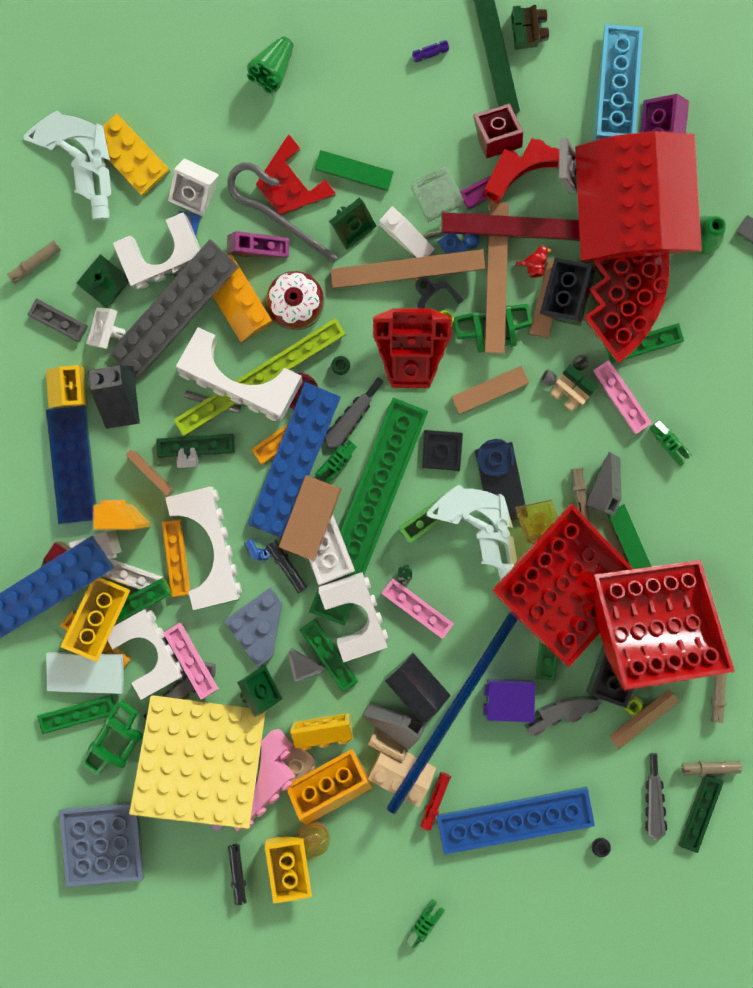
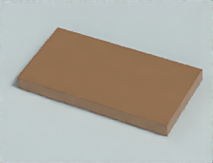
M306 475L279 547L315 561L342 489Z

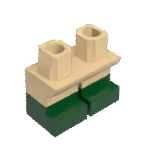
M571 364L564 369L550 392V395L556 400H559L563 394L568 396L569 399L564 404V407L570 412L583 405L591 394L598 389L586 377L582 378L583 374Z

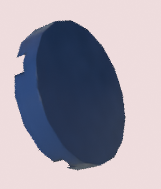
M492 439L480 446L477 451L476 460L478 467L483 473L488 476L499 477L511 470L515 463V454L513 448L506 441Z

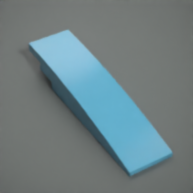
M604 25L593 141L614 135L636 133L643 27Z

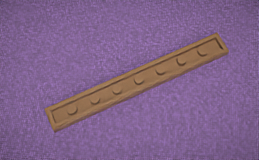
M490 202L489 215L508 216L509 203L500 202L497 204ZM488 236L485 354L505 353L508 237Z
M481 249L331 269L332 288L338 289L485 270L484 251Z

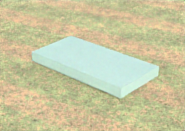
M46 653L47 691L122 694L124 692L123 654H101L98 662L76 653Z

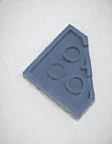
M272 587L224 620L256 667L274 655L282 601Z

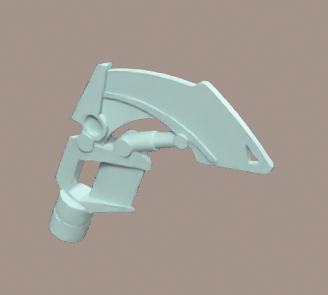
M59 111L53 112L33 126L24 135V140L54 150L59 145L75 157L71 163L72 167H74L76 187L74 193H79L91 201L92 220H109L108 197L111 195L109 169L105 168L104 159H110L103 126L98 123L94 125L77 117L62 115ZM72 138L76 139L84 146L89 157L65 141ZM93 172L99 175L101 195H95Z
M457 485L427 511L426 515L430 518L458 524L461 519H464L480 529L476 536L480 542L483 558L481 563L498 569L500 580L517 562L514 540L508 530V527L513 528L503 495L498 494L497 496L477 489H464L461 485ZM475 510L481 512L489 519L492 525L474 518L469 513ZM498 541L505 546L507 563L503 564L501 562Z

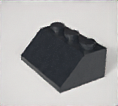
M554 258L540 314L562 323L581 326L589 289L595 274L593 265Z
M413 652L384 677L385 682L422 724L436 714L451 696Z

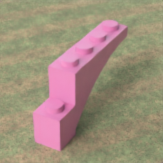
M280 729L272 730L260 742L261 763L254 790L249 828L254 824L253 820L256 817L262 816L267 811L266 807L269 803L273 804L279 799L280 796L278 794L282 790L286 791L293 784L291 781L296 777L283 761L291 754L290 750L294 745ZM234 827V829H235L236 831H239V830L244 829V828H236V827Z

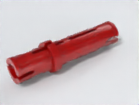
M444 772L439 773L440 775L430 801L424 808L426 811L420 827L431 831L436 815H439L440 804L452 777Z

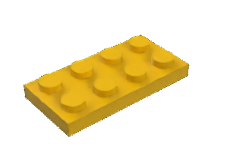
M117 113L103 125L110 163L143 197L170 172L169 168Z

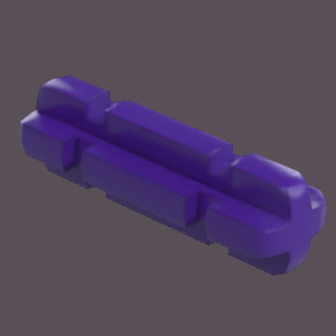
M443 40L439 44L435 43L423 47L422 50H414L412 52L414 62L422 61V58L428 59L439 55L440 52H448L449 44L447 40Z

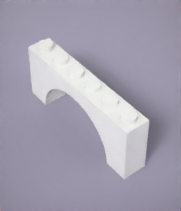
M198 327L176 365L179 375L186 380L192 379L197 381L196 383L203 388L209 387L214 389L213 391L220 396L226 395L239 405L243 403L253 412L258 413L260 411L266 414L265 416L270 420L276 421L277 419L282 422L302 384V376L284 368L276 378L264 384L244 385L234 382L222 374L214 363V349L217 344L215 335Z
M206 487L166 497L169 515L185 516L195 520L206 530L213 544L214 562L210 575L202 585L188 591L193 610L239 599L240 594H242L240 582H236L237 568L231 561L233 552L231 546L227 545L226 538H228L227 528L222 525L221 520L224 519L222 509H218L217 501H219V495L217 490H214L213 487Z

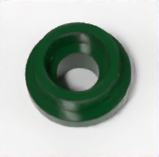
M337 356L333 359L331 368L335 374L344 375L350 370V362L344 356ZM338 363H344V368L339 369L337 367Z

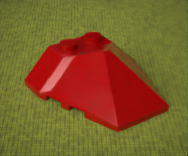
M392 308L373 317V338L378 347L379 355L382 358L391 388H430L440 360L443 358L446 346L451 339L452 317L434 309Z

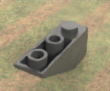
M608 452L607 457L603 461L602 469L596 478L593 490L588 496L586 505L597 511L614 516L622 499L621 463L618 456Z
M371 702L362 715L364 719L408 750L420 739L426 727L425 724H422L411 714Z

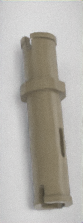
M53 240L25 262L21 261V265L7 273L8 277L16 284L27 274L31 275L35 268L61 251L60 247Z
M583 468L571 469L573 486L571 487L574 490L576 508L590 522L588 506L586 505L587 484L584 482Z
M727 674L715 675L711 722L717 723L718 717V722L724 723Z
M699 761L698 763H682L681 765L684 767L681 768L683 776L700 775L703 777L706 774H741L742 772L740 761L707 763Z

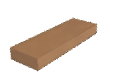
M129 450L125 454L165 495H170L174 491L135 450Z

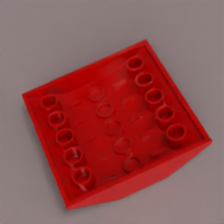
M651 131L614 135L575 146L581 262L701 251L695 134Z
M570 503L492 591L509 612L565 665L570 667L600 633L596 619L593 575L632 570L633 568L582 513Z
M701 560L593 575L596 619L606 657L623 690L735 672Z

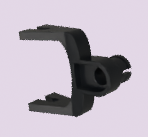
M421 277L415 282V288L422 296L417 303L418 309H425L428 299L440 289H447L458 304L464 301L446 281H440L434 285L428 278ZM420 282L425 284V289L419 287Z

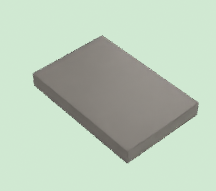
M560 138L559 179L570 194L577 192L576 156L567 138Z

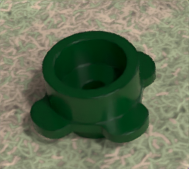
M404 565L398 569V580L403 582L404 585L406 583L409 584V581L412 580V569H410L409 565Z

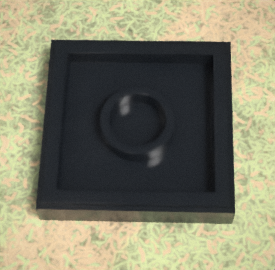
M425 430L422 468L460 471L463 433Z

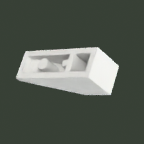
M393 206L379 220V226L415 258L427 257L435 250L418 230Z

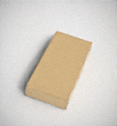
M377 727L374 729L368 742L369 746L401 763L408 750Z

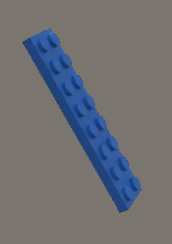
M305 382L248 525L280 538L283 537L306 475L309 476L341 396Z
M93 535L0 592V638L115 568Z
M587 787L437 815L444 855L595 826Z

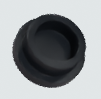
M602 837L595 839L591 845L592 851L597 857H606L611 851L609 841Z

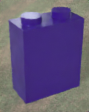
M487 679V684H484L483 689L484 696H487L486 703H483V715H486L488 721L534 722V681Z

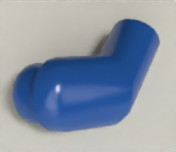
M253 539L244 542L252 559L266 561L270 557V552L267 549L257 548Z

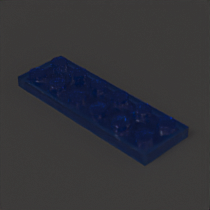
M86 406L47 409L46 416L58 524L94 520V505H97Z

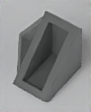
M293 648L289 651L288 655L294 683L319 674L324 670V665Z

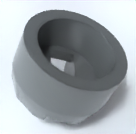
M578 355L573 359V367L581 371L588 367L589 360L586 356ZM582 359H585L586 362L582 363L580 366L577 365V362H579Z
M547 369L543 373L540 383L546 386L554 385L556 374Z

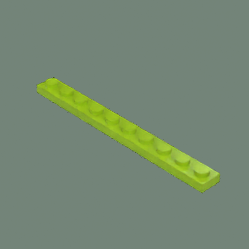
M335 318L234 382L244 385L267 383L276 378L284 368L292 370L346 336V333ZM215 393L175 418L174 422L182 435L187 436L237 403L233 402L226 395L220 396Z

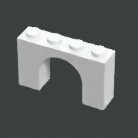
M184 213L166 220L174 239V251L165 263L159 265L146 263L136 240L132 236L113 243L130 286L140 290L148 287L150 282H159L166 279V275L171 273L178 274L199 252L201 248L189 219Z
M363 572L319 586V594L325 610L345 603H355L362 606L368 614L367 622L361 630L337 638V645L343 662L387 648L386 641L389 640L386 629L382 630L380 625L383 623L380 612L376 613L374 607L377 606L374 594L370 595L368 590L371 588L368 577L364 578Z
M148 608L115 625L107 640L112 649L137 637L151 641L156 647L158 661L155 668L132 682L140 699L149 696L184 675L183 667L179 660H176L175 653L170 644H167L164 639L163 629L161 627L158 628L155 622L156 617Z

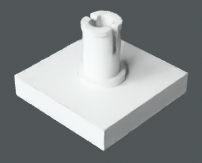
M96 308L86 341L87 345L107 349L110 337L118 340L123 337L116 334V332L125 334V329L113 326L117 311L108 308Z

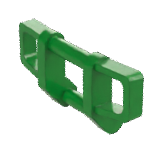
M528 304L506 306V325L509 338H505V346H517L515 331L532 325ZM524 310L528 321L514 325L511 312ZM476 311L454 317L457 339L476 338L478 352H485V342L483 340L480 320H486V312L478 313ZM472 319L475 332L460 333L458 322Z
M124 701L116 703L111 713L104 720L105 724L95 741L91 742L88 751L81 761L85 768L98 775L102 773L108 764L119 768L125 767L130 753L137 742H140L143 738L141 732L131 728L137 716V711ZM120 707L130 714L126 725L114 717ZM111 728L123 737L130 739L120 756L113 755L101 746ZM92 753L104 761L99 769L89 762Z

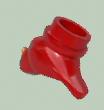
M543 245L539 246L525 260L516 261V266L528 268L527 273H529L530 278L541 277L545 275L544 265L547 262V255L551 249Z

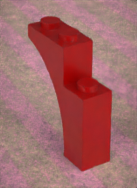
M531 138L522 157L518 156L515 151L504 149L482 196L499 204L507 189L524 174L542 168L559 169L560 149L552 148L546 145L544 141Z

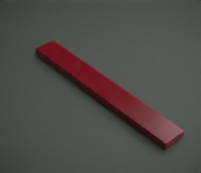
M442 212L441 233L580 241L579 220Z

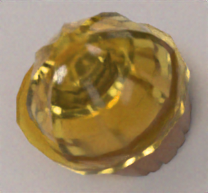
M315 820L301 825L297 832V838H303L305 853L310 856L323 854L328 849L330 841L329 832L323 823Z

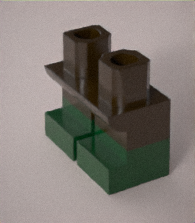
M536 5L528 8L513 6L511 21L514 50L537 47L539 42L549 39V28H539L538 23L547 22V9H537Z

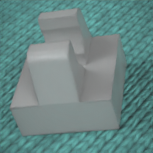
M184 448L179 450L178 459L176 460L177 468L198 466L199 456H197L194 448L190 449L188 457L184 454Z

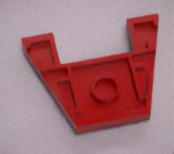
M290 134L285 138L264 170L269 177L277 179L279 185L270 186L260 178L256 183L257 188L279 215L287 214L303 208V206L317 203L322 199L331 198L336 195L326 180H323L311 191H308L288 166L286 161L300 151V147Z

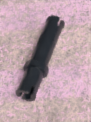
M277 540L268 544L266 547L274 557V562L283 570L297 591V594L305 590L308 586L288 559L289 555L284 553L282 548L279 547Z
M232 844V847L231 845L228 846L234 904L243 905L247 903L240 844Z

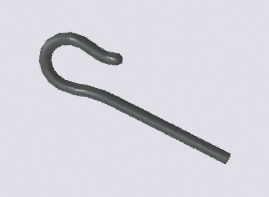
M242 162L230 171L227 179L228 190L237 202L263 212L333 263L337 260L338 256L268 206L241 196L235 187L236 176L244 170L254 172L263 182L270 186H278L279 181L277 179L269 177L259 166L250 162Z

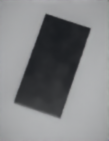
M509 442L508 444L513 448V443ZM479 449L474 450V451H475V456H476V458H477V451H478ZM516 457L511 470L503 476H488L478 467L483 491L497 496L498 494L504 496L510 519L515 520L528 517Z

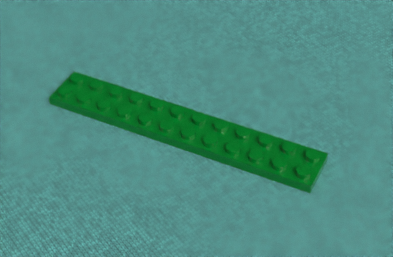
M392 398L340 531L355 571L331 582L361 572L365 575L428 414L427 410ZM318 587L309 612L345 626L353 603H345L325 610Z

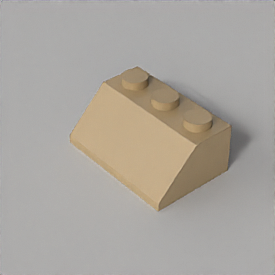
M380 751L368 773V780L419 807L429 789L436 767L408 752L401 763Z

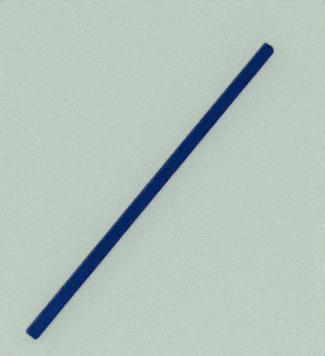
M510 612L389 802L387 810L392 814L397 813L517 622V619Z

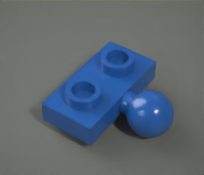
M447 234L437 242L446 254L466 252L468 251L467 248L477 247L480 238L478 235H466L462 243L456 234Z

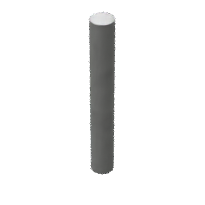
M187 390L184 395L185 398L198 402L209 398ZM234 405L228 411L239 414L241 406Z

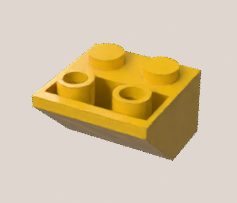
M80 365L60 366L46 370L48 408L88 406L84 367Z

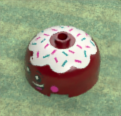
M289 271L273 280L267 291L266 303L271 317L277 324L287 329L303 330L312 326L320 318L324 307V295L319 283L311 275L301 271ZM294 294L295 296H297V298L295 300L290 299V295Z

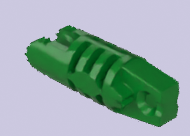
M661 421L655 422L650 427L656 440L661 443V446L668 451V454L679 466L685 463L684 458L689 459L692 456L684 444L679 442L676 435Z
M350 440L343 446L340 445L315 472V475L317 477L322 476L330 467L332 470L323 481L329 484L353 457L351 454L357 446Z
M431 899L422 915L410 930L412 934L407 943L411 947H417L420 942L425 941L445 912V909L440 907L433 916L430 914L436 905L434 899Z

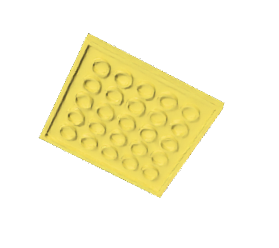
M151 695L130 815L249 829L265 712L254 717L251 709L246 707Z

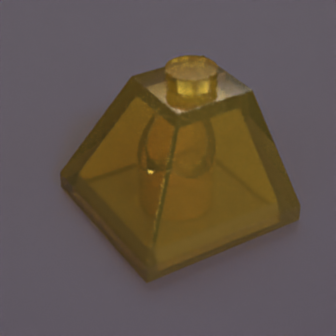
M552 500L515 507L526 542L534 544L558 518Z

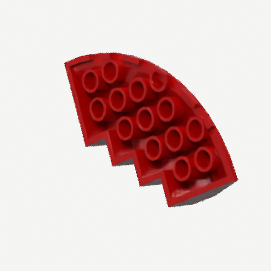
M669 254L596 260L594 262V268L603 280L589 289V294L598 307L584 316L585 322L618 363L629 356L642 343L660 314L668 289L670 273Z

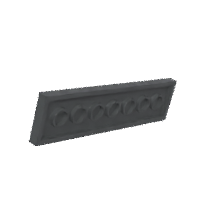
M209 239L109 353L121 365L134 366L135 379H139L236 272L239 266L213 240Z

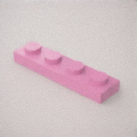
M609 360L591 371L634 434L639 433L652 424Z
M393 577L381 592V594L442 639L454 625L452 621Z
M178 623L165 631L163 634L200 699L202 700L219 690L182 623Z

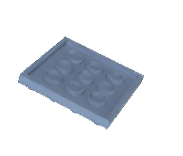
M132 802L61 808L59 810L66 887L143 880L139 816L130 815Z

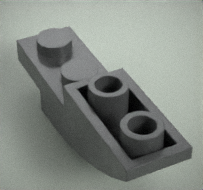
M577 696L557 700L537 709L541 716L535 719L534 722L526 724L525 727L530 736H537L545 731L544 728L547 726H554L560 723L563 717L568 723L579 721L583 714L596 711L601 702L598 698L590 696Z

